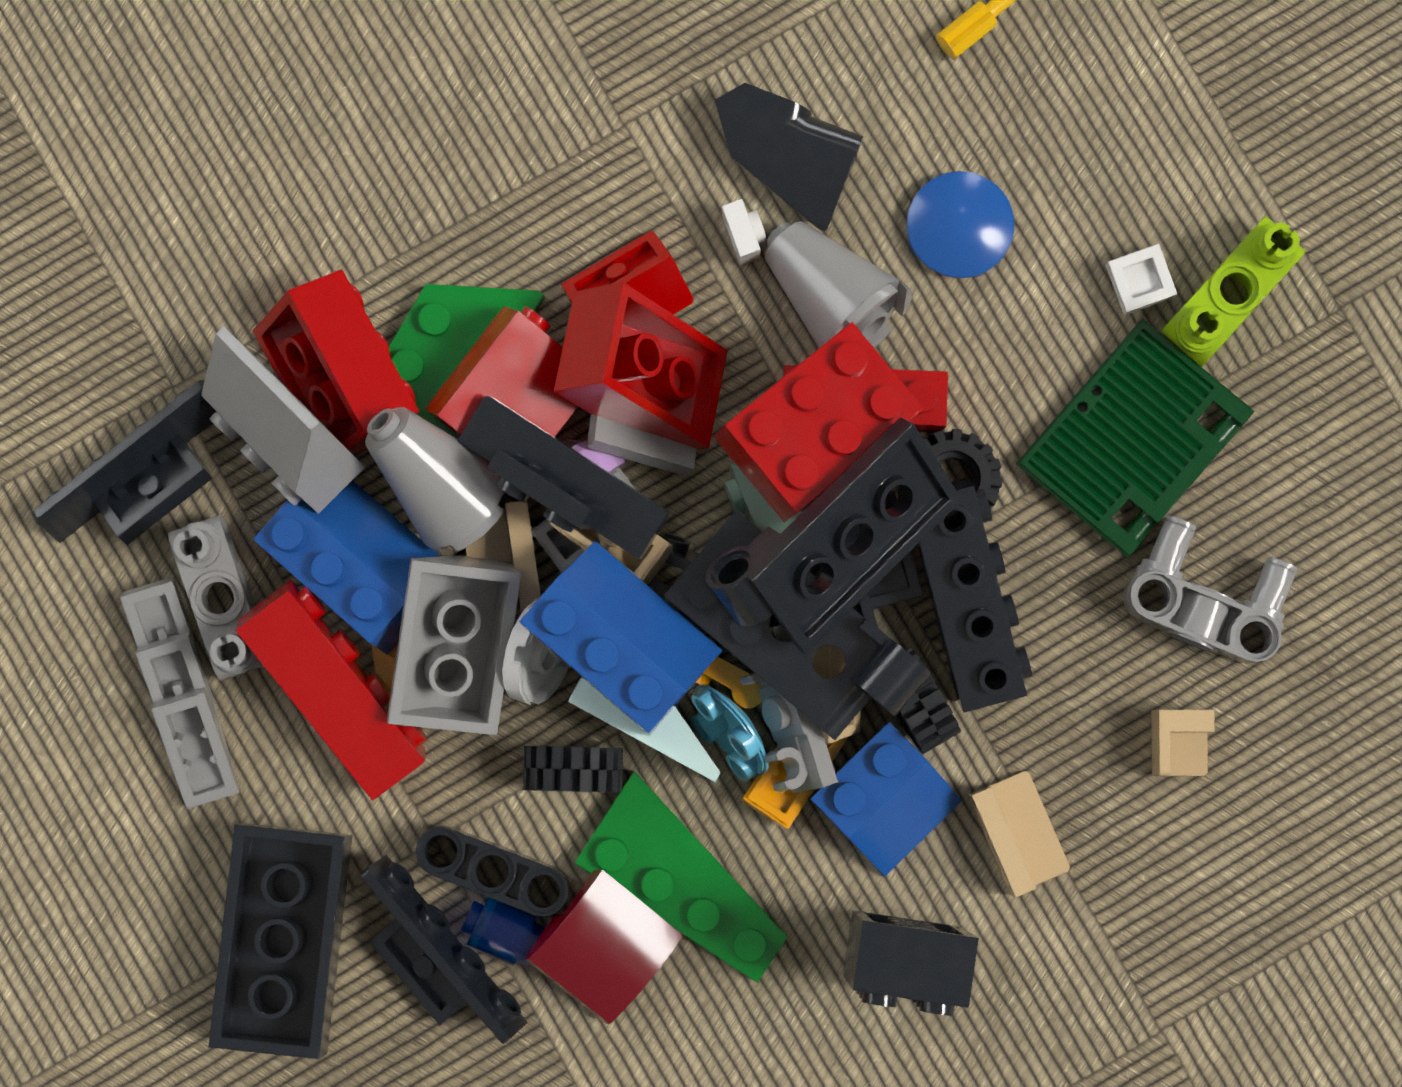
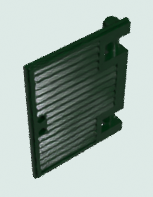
M1142 318L1016 462V465L1128 559L1255 411ZM1214 403L1225 414L1209 432L1197 420ZM1129 500L1141 511L1123 529L1112 518Z

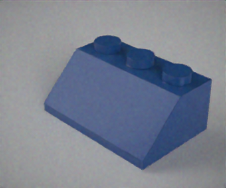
M353 480L319 514L303 499L296 506L287 500L253 539L363 638L386 655L391 652L399 641L411 558L439 557L438 554L425 545L420 538Z
M596 541L555 579L519 621L527 631L649 736L723 651Z

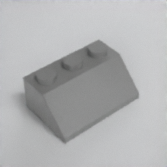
M224 326L215 334L201 394L216 410L209 419L231 441H234L240 435L247 442L240 451L263 474L271 467L279 475L272 484L289 502L296 506L303 499L319 514L365 466Z
M457 555L411 558L387 715L388 724L497 735L504 692L502 673L504 655L514 627L522 575L511 562Z

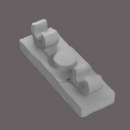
M781 625L769 628L775 639L781 642L792 641ZM754 672L741 677L742 685L759 684L758 692L762 702V715L765 723L770 728L774 742L776 741L778 749L766 754L765 762L770 763L781 760L787 774L783 781L773 784L774 791L792 790L793 794L837 783L838 780L822 729Z

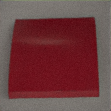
M593 870L565 913L553 916L525 957V960L604 1023L611 1024L648 984L672 953L683 935L604 870Z

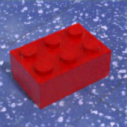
M851 322L727 422L713 437L785 523L825 491L900 417L910 421L924 408L857 326Z

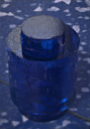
M487 897L484 904L473 901L460 931L469 934L466 946L508 965L514 966L517 962L528 967L530 963L525 960V957L546 927L534 922L536 916Z

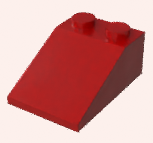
M624 282L575 291L553 392L590 414L700 450L709 449L728 350Z

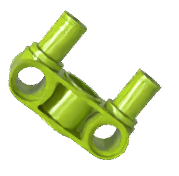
M1265 215L1174 315L1161 332L1202 367L1305 254L1306 250L1299 245L1300 238L1295 230L1291 232L1288 224L1282 222L1275 224ZM1235 278L1243 283L1247 292L1244 303L1235 305L1225 301L1220 292L1223 279Z

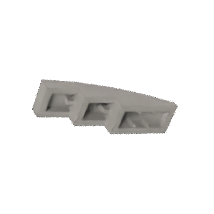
M174 576L122 592L120 599L137 645L136 656L153 701L151 710L186 809L238 794L239 786L224 732Z

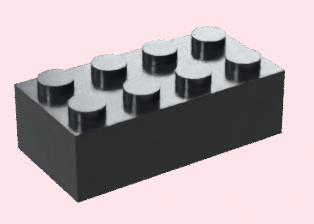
M248 823L234 824L208 1047L320 1059L328 1053L353 835Z
M852 910L843 976L852 990L859 994V998L862 999L861 1002L896 1007L897 997L912 999L911 1002L915 1003L916 1007H919V1011L953 1016L955 1006L969 1008L979 938L960 926Z

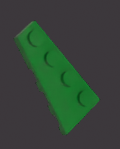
M634 771L623 787L622 792H620L578 856L575 864L590 874L593 870H604L677 931L758 983L785 942L787 935Z

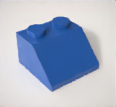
M886 722L835 772L838 780L837 783L818 788L809 797L810 801L884 877L962 802V799L928 760L890 722Z

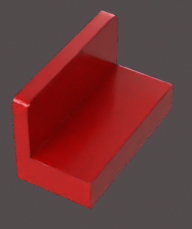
M653 230L560 284L571 304L575 291L620 282L626 283L673 315L694 302V298L673 257Z

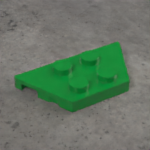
M425 284L389 345L392 362L401 378L409 383L414 392L415 404L420 411L417 415L459 439L457 434L426 411V406L504 306L517 310L520 313L526 306L537 313L545 299L544 294L537 290Z

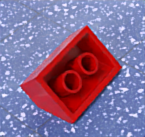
M342 269L288 290L253 329V333L277 378L355 457L367 450L365 445L368 434L367 427L372 418L380 411L388 408L405 407L415 414L420 412L415 404V395L411 386L406 380L401 378L390 358L389 347L385 338L375 330L367 316L360 292L354 285L349 283Z

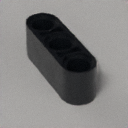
M449 826L431 828L422 834L417 842V862L424 871L538 916L553 915L563 908L569 899V880L564 872L557 867L460 829ZM438 835L448 836L457 847V856L454 862L446 867L438 866L429 856V844ZM496 855L506 862L509 872L507 879L502 885H488L480 877V863L486 856ZM548 875L559 884V898L553 905H539L532 899L530 884L535 877Z

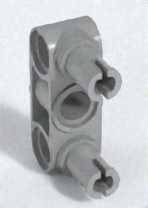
M220 514L169 532L168 536L173 556L210 662L218 679L223 681L263 667V664L235 631L238 619L255 607V603L223 516ZM218 582L227 584L234 594L232 607L223 614L214 611L208 603L209 590Z
M1167 515L1149 559L1143 558L1141 565H1137L1132 580L1124 590V606L1130 616L1142 623L1162 630L1171 637L1208 652L1218 653L1240 663L1250 664L1265 661L1274 656L1280 648L1281 632L1284 627L1282 622L1285 615L1280 612L1298 568L1285 561L1267 557L1250 601L1244 600L1243 604L1237 603L1234 599L1218 591L1182 580L1183 573L1179 570L1197 527L1185 520ZM1145 582L1155 583L1163 591L1164 602L1157 612L1146 610L1139 602L1138 592ZM1248 623L1258 626L1264 634V646L1256 654L1248 652L1241 645L1240 633Z

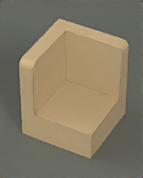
M1214 710L1151 711L1152 776H1205L1208 772L1207 732H1215Z

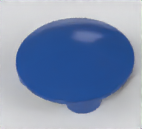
M958 171L937 176L918 191L910 205L907 216V233L910 249L928 268L941 275L953 278L982 276L1001 261L1011 245L1014 234V215L1011 205L1003 191L992 181L981 175Z

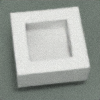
M742 199L722 206V218L740 266L760 259L761 249L759 243L766 241L767 238L757 210L747 213Z
M1159 244L1108 261L1105 265L1124 315L1169 300L1177 295Z

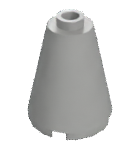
M802 221L792 225L788 222L781 224L766 240L768 250L765 254V261L819 348L851 322L857 326L875 348L892 331L886 324V321L896 310L903 317L909 307L912 292L904 282Z
M405 407L384 409L369 422L367 427L368 434L365 440L368 451L421 540L436 554H444L441 548L449 545L456 552L467 548L483 537L499 520L504 511L498 506V503L504 491L497 486L501 477L487 469L489 461L458 442V439Z

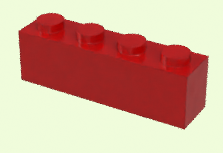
M289 580L238 619L235 631L373 801L425 762V747L423 743L427 741V737L421 727L387 723L391 695L389 687L376 672L368 676L355 659L360 656V653L347 634L341 629L333 633L321 618L326 613V610L316 595L307 587L299 590L294 582Z

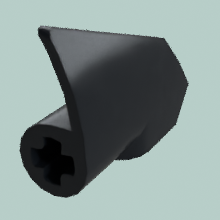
M743 83L715 99L730 157L818 230L825 232L829 227L864 136L811 116V111L806 107L747 83Z

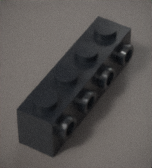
M968 478L951 482L962 498V501L917 544L957 701L964 713L1028 696L1023 679L1032 677L1024 645L1015 647L1010 629L1019 625L1011 594L1002 596L997 575L1006 573L1002 553L998 542L988 543L983 524L992 521L989 502L985 490L975 491L974 485Z

